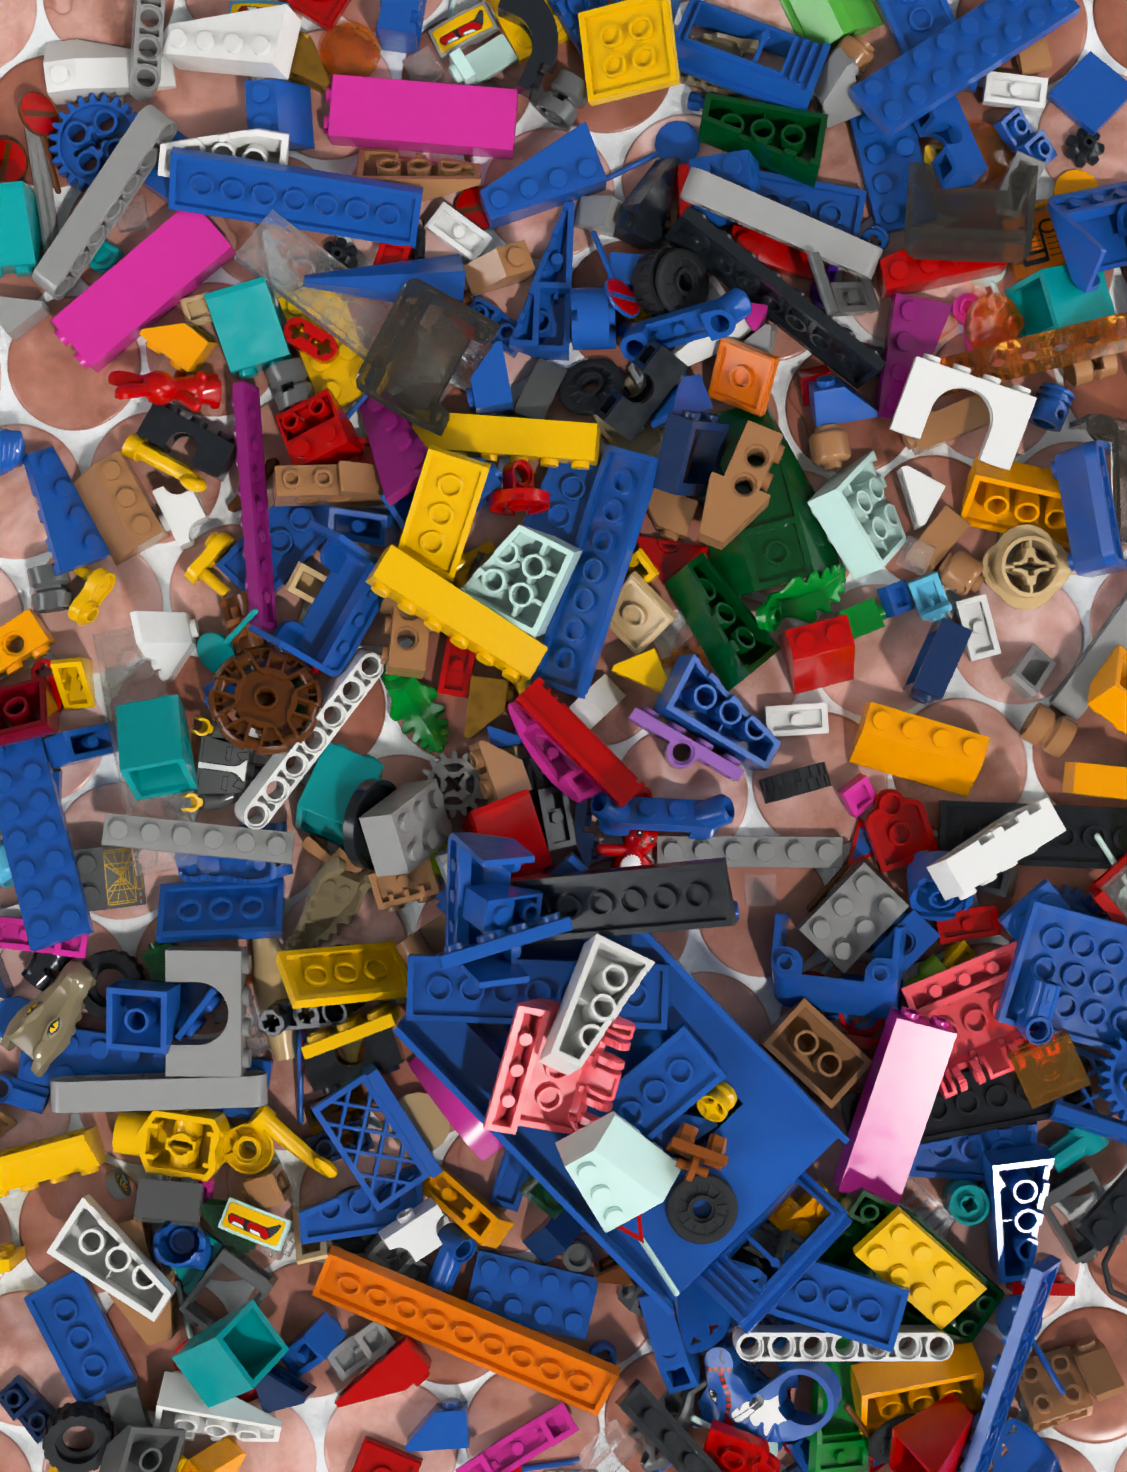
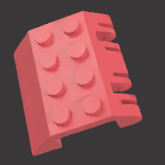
M1016 941L900 988L904 1007L914 1009L924 1017L931 1018L932 1015L944 1017L950 1021L951 1026L957 1033L938 1089L944 1099L958 1094L956 1086L961 1092L968 1090V1083L962 1075L961 1069L968 1067L975 1081L980 1085L986 1082L984 1073L989 1080L1014 1071V1063L1017 1068L1026 1066L1025 1058L1017 1047L1021 1044L1026 1045L1036 1061L1043 1059L1042 1051L1046 1056L1060 1051L1059 1044L1054 1036L1046 1044L1035 1045L1024 1038L1017 1031L1016 1026L1000 1023L994 1019L1017 946Z
M541 997L517 1003L483 1123V1129L516 1135L518 1126L572 1134L600 1119L599 1116L588 1112L587 1107L590 1106L602 1112L611 1111L613 1106L611 1101L615 1099L622 1072L619 1070H622L625 1065L623 1059L604 1051L605 1045L620 1051H628L631 1044L629 1040L633 1038L636 1024L617 1016L582 1067L567 1076L538 1062L561 1001Z

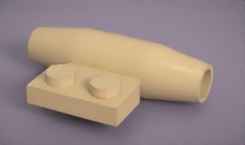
M279 938L252 939L253 978L261 1016L263 1011L276 1000L289 998L275 961L277 952L283 951ZM309 1008L304 1009L306 1015L310 1014L309 1018L315 1015L313 1010L309 1011ZM299 1029L286 1030L275 1037L268 1036L265 1032L276 1061L297 1057Z

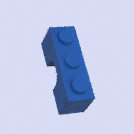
M956 95L913 122L919 137H932L944 146L931 162L942 189L972 187L988 169Z

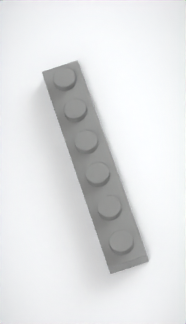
M105 813L101 844L104 846L291 865L295 833Z
M658 836L657 864L726 857L727 867L842 868V837L713 836L710 839H689L688 836Z

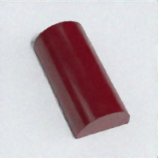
M46 676L0 687V747L54 734L59 731L58 708Z

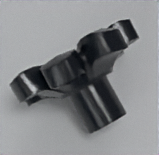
M1083 128L1077 130L1076 136L1070 135L1066 139V146L1071 148L1067 149L1065 154L1068 159L1076 158L1075 167L1083 168L1086 161L1091 166L1098 163V155L1103 154L1105 150L1104 144L1097 143L1100 139V134L1097 132L1094 136H1091Z
M338 238L336 245L331 241L324 244L323 247L327 253H321L319 260L321 264H328L325 267V272L357 268L358 261L352 257L357 256L358 251L354 245L347 247L346 239Z

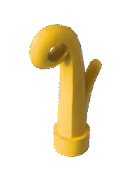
M132 433L125 440L122 447L124 456L136 462L140 460L179 479L183 487L190 491L200 493L207 489L206 481L195 471L191 470L190 466L149 445L147 439Z
M268 1105L259 1107L251 1116L248 1122L257 1131L266 1133L310 1168L328 1178L337 1176L338 1169L335 1164L329 1159L319 1156L276 1117V1112Z

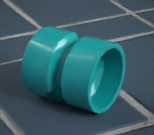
M951 1179L942 1190L941 1199L943 1205L957 1222L973 1226L981 1223L987 1217L990 1210V1201L988 1195L975 1181Z

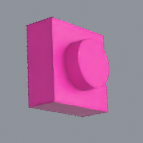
M859 773L837 790L847 812L855 818L874 804L876 793L868 777L864 774Z

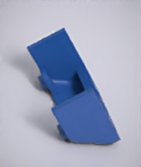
M1099 439L1085 442L1056 454L1055 461L1051 462L1052 474L1059 482L1071 553H1068V564L1071 571H1076L1078 576L1096 577L1127 570V559L1123 557L1105 455L1118 453L1119 446Z
M310 520L307 526L327 538L321 549L320 560L322 565L331 572L301 624L293 620H285L277 627L273 635L252 624L248 630L321 672L336 677L346 670L384 599L371 590V585L365 582L379 559L341 533Z
M456 832L449 835L445 920L446 946L462 941L464 945L477 942L476 937L494 932H483L462 917L466 886L488 883L510 885L511 872H518L524 863L535 862V856L516 839L471 832ZM502 929L495 930V932L498 936L505 933H509V930ZM521 946L458 965L479 989L528 983L530 978L517 964V958L521 955Z
M781 912L775 914L771 969L774 995L780 1004L786 1007H793L802 998H805L818 1011L882 1019L888 1017L890 1008H899L907 926L900 925L895 927L892 959L876 958L872 960L866 967L864 981L802 974L803 958L800 952L793 947L786 946L789 913Z

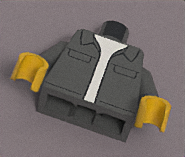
M194 716V719L202 721L200 730L190 729L193 734L202 736L196 773L198 789L194 790V794L185 793L180 796L188 797L191 800L189 808L180 809L183 812H194L198 809H222L239 800L242 793L249 787L250 781L255 779L265 764L253 763L254 750L245 748L243 751L227 741L219 732L221 728L218 723L210 722L201 716Z

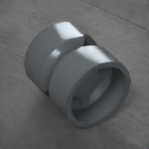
M561 69L551 83L552 91L544 93L536 109L555 126L569 130L578 117L577 108H584L588 102L586 82L572 72Z
M302 358L284 360L266 369L265 374L271 389L277 390L274 398L280 413L315 395L311 382L305 380L308 373Z
M55 564L36 566L27 570L29 585L36 591L31 596L34 613L42 614L69 610L74 600L72 590L66 587L70 582L69 572L55 577L53 570Z

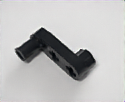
M289 998L278 999L263 1011L262 1016L258 1019V1025L262 1031L272 1037L278 1036L286 1030L332 1027L333 1025L343 1023L353 1013L354 1007L360 1002L309 1007V1011L313 1010L315 1014L312 1018H309L310 1014L306 1015L304 1013L305 1008L293 1009Z

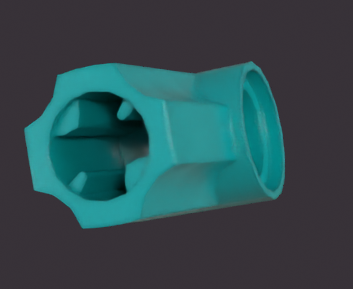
M1069 1126L1068 1132L1046 1147L1055 1157L1053 1168L1056 1172L1060 1173L1082 1157L1091 1156L1101 1151L1108 1145L1109 1140Z

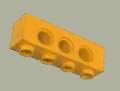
M27 609L0 627V678L6 674L12 676L20 672L25 667L24 662L32 657L35 660L43 657L51 651L49 646L56 643L39 614L34 613V610ZM21 636L24 640V647L20 652L15 653L12 643L17 637Z

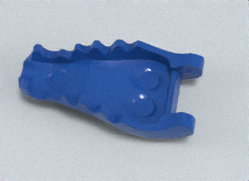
M285 821L268 823L261 829L287 832V824ZM245 824L237 826V827L249 828V827L246 826ZM178 853L176 859L178 874L184 882L213 881L254 885L268 883L293 874L292 864L281 865L279 863Z

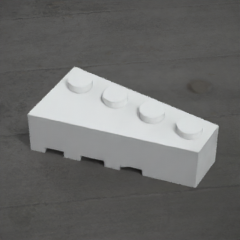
M287 4L172 23L168 26L162 54L179 70L288 80L302 21Z
M1047 797L1006 813L926 868L945 901L957 896L959 900H964L977 892L975 887L978 885L984 886L997 878V873L1014 867L1018 864V860L1034 853L1039 847L1065 832L1066 828Z
M599 934L594 935L585 942L538 1062L567 1076L580 1069L604 1036L612 1021L619 1015L626 1001L638 988L643 977L655 964V961Z
M90 1194L82 1197L46 1252L153 1322L160 1316L176 1291L174 1285Z

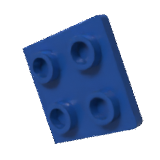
M201 982L181 983L180 1016L176 1026L180 1030L175 1035L177 1040L180 1041L186 1036L191 1038L194 1034H197L207 1022L204 1015L207 1012L211 1013L213 1009L216 1010L222 1003L224 997L216 988Z

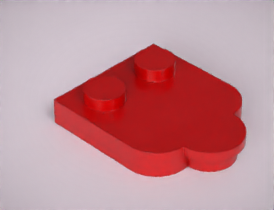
M883 789L875 796L874 809L866 815L864 827L880 873L910 864L914 860V855L921 850L939 851L926 809L920 801L904 798L895 789Z
M712 1421L702 1450L722 1472H780V1461L769 1452L770 1447L766 1440L719 1421Z

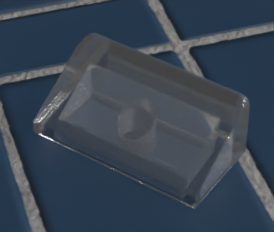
M613 1419L575 1457L572 1465L577 1472H616L642 1445L619 1421Z

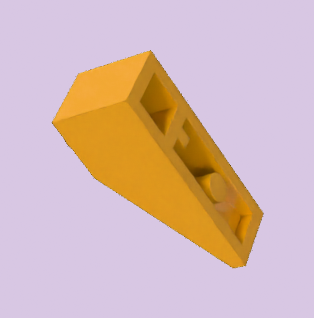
M439 1164L443 1172L433 1179L430 1176L422 1182L423 1193L428 1198L431 1197L443 1212L480 1245L497 1249L515 1223L494 1204L489 1203L486 1198Z

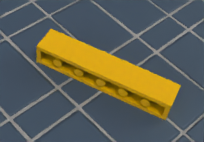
M414 410L412 427L427 449L430 445L464 456L482 458L486 463H497L499 458L510 459L509 463L519 459L527 462L539 461L540 466L557 468L559 463L571 464L572 469L589 470L590 465L598 466L601 428L598 423Z
M390 545L383 551L365 581L371 585V590L375 594L383 598H391L398 603L397 607L401 611L409 615H417L424 620V625L434 632H443L450 637V642L456 647L464 650L466 648L476 654L478 661L487 666H495L502 671L504 678L513 683H523L531 679L548 647L393 545Z

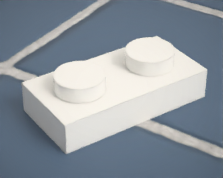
M991 71L985 75L981 105L1011 109L1019 106L1021 110L1043 112L1045 109L1048 78Z
M444 201L425 225L429 232L470 262L482 256L493 242V238Z
M986 594L954 602L959 625L973 630L965 647L969 662L1002 654Z
M827 702L764 707L765 727L775 737L829 733Z

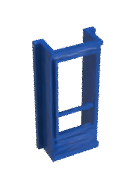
M689 0L675 33L680 72L767 104L801 110L808 109L813 91L831 48V44L825 42L823 45L702 0ZM693 24L715 33H723L742 39L759 40V46L753 61L688 38ZM762 50L786 58L781 72L757 63Z
M804 1171L693 1281L728 1312L743 1331L749 1334L850 1226L853 1220L848 1217L846 1209ZM801 1186L830 1215L796 1252L781 1265L778 1258H773L751 1236ZM747 1241L770 1261V1265L773 1268L778 1269L761 1289L730 1260Z

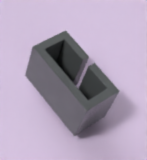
M148 1174L147 1179L139 1178L133 1216L136 1222L165 1224L166 1220L171 1221V1225L200 1226L204 1186L203 1184H198V1180L183 1177L179 1178V1182L166 1181V1176L158 1174Z

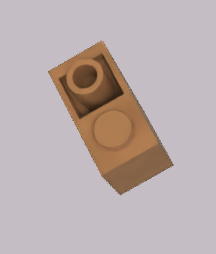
M484 740L469 746L471 751L469 752L470 763L478 771L481 780L479 782L482 796L488 799L489 804L527 788L529 791L532 790L521 759Z

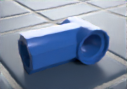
M1033 977L1024 1011L1018 1015L1016 1020L1017 1031L1032 1044H1046L1053 1036L1052 1019L1062 987L1059 983L1039 977ZM1039 1021L1040 1026L1038 1030L1034 1033H1029L1030 1026L1034 1022Z
M10 1071L0 1072V1080L5 1081L9 1088L7 1094L0 1093V1103L10 1104L39 1114L44 1113L51 1095L49 1086L32 1084L17 1079V1076Z
M448 1223L439 1230L437 1236L443 1245L440 1246L427 1279V1283L430 1286L443 1292L452 1290L462 1263L471 1259L477 1247L476 1242L455 1223Z

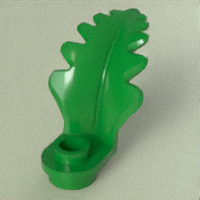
M840 564L831 566V569L827 567L822 571L820 577L818 572L814 571L805 582L801 577H794L782 590L769 593L764 604L759 605L756 609L758 627L767 632H775L785 618L790 617L812 623L817 619V610L826 614L830 613L831 606L829 600L839 603L841 598L838 592L844 593L845 591L842 584L846 583L845 567Z
M385 664L380 678L391 696L390 718L393 721L404 719L401 728L402 733L408 734L415 731L412 742L417 744L422 740L420 744L421 749L425 750L429 747V753L434 751L438 754L443 753L445 750L444 746L448 743V740L444 738L449 735V731L442 729V727L448 726L449 723L446 719L437 718L445 712L443 705L432 703L438 697L437 689L418 682L416 678L385 674Z

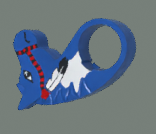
M721 1339L705 1355L707 1388L697 1399L701 1411L699 1418L710 1424L713 1420L760 1436L766 1442L794 1441L812 1435L824 1427L841 1403L842 1387L839 1378L822 1361H794L766 1382L759 1383L750 1369L741 1363V1358L736 1352L732 1339ZM795 1375H805L815 1379L826 1392L828 1399L827 1411L820 1414H809L800 1409L796 1410V1406L792 1403L791 1399H787L788 1378ZM694 1422L693 1425H692V1427H694V1428H701V1427H702V1426L696 1424L695 1422Z

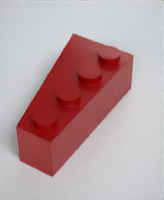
M995 205L987 207L881 259L875 270L881 300L891 298L896 293L907 295L1002 274L1008 265Z

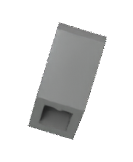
M841 47L834 50L822 69L812 94L815 111L828 114L827 128L861 115V108L849 96L850 89L858 84L855 77L859 74L858 66L855 59L848 57Z

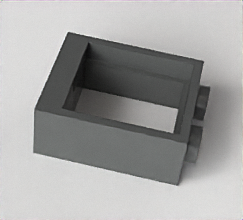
M1083 1162L1049 1182L1048 1196L1045 1195L1042 1209L1068 1257L1075 1264L1080 1262L1084 1264L1092 1261L1097 1257L1098 1251L1085 1239L1073 1246L1050 1207L1087 1184L1097 1200L1106 1193L1092 1167ZM1127 1227L1118 1244L1124 1240L1123 1236L1127 1235ZM1112 1240L1105 1247L1109 1248Z
M228 1242L179 1310L183 1313V1318L194 1326L200 1325L204 1329L220 1320L195 1300L222 1264L259 1290L253 1299L258 1307L271 1291L278 1278Z

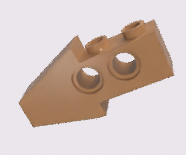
M748 420L725 475L722 476L715 472H712L710 475L698 541L722 550L768 507L771 495L761 490L767 492L774 475L769 473L773 462L779 464L786 446L781 445L783 434ZM751 456H759L763 459L764 463L760 466H752L747 459ZM744 483L749 485L752 491L749 494L743 495L738 493L735 487L738 484Z
M339 461L338 464L282 465L274 467L272 475L274 507L320 505L363 507L385 505L380 497L384 492L376 464Z
M389 597L384 598L379 613L391 616L386 615L384 634L389 635L388 646H382L380 664H386L385 674L422 679L426 669L430 629L424 625V620L417 615L413 618L404 617L397 607V602ZM407 637L412 641L413 646L403 648L398 644L397 639Z
M134 1215L114 1220L154 1264L152 1259L153 1236L150 1224L148 1222H136L133 1217ZM155 1265L175 1287V1270L168 1269L162 1271L160 1265ZM176 1291L154 1322L108 1293L148 1346L171 1340L178 1332Z

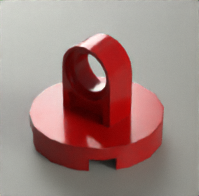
M523 459L510 462L504 466L502 473L503 489L495 491L488 496L490 512L498 515L516 516L515 511L526 510L527 515H534L550 509V493L534 488L533 469ZM515 467L518 468L521 472V482H519L515 477Z

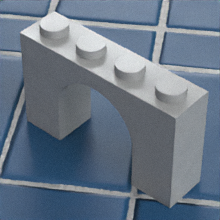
M171 946L165 950V982L206 983L216 988L222 994L228 1007V1021L222 1034L211 1039L172 1040L169 1053L166 1054V1076L242 1077L247 1068L251 1067L252 1051L247 1049V1037L251 1036L252 1020L247 1018V1005H251L252 989L251 986H247V974L251 973L252 958L251 955H247V947Z

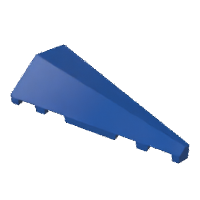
M564 201L561 214L552 231V237L543 254L512 337L509 339L510 349L536 359L541 357L545 360L569 361L570 289L572 288L575 202Z
M453 254L306 274L303 278V287L395 303L396 299H403L458 309L464 297L465 268L461 255Z

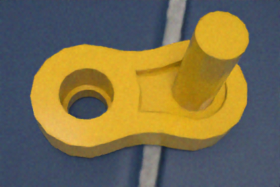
M215 531L204 543V546L207 548L190 565L184 577L193 585L202 580L218 595L225 598L231 589L210 570L230 549L234 538L226 531L221 533Z
M84 566L72 571L86 581L82 591L73 600L68 610V617L78 625L83 626L92 623L97 618L101 603L115 585L116 576L104 567L92 571Z

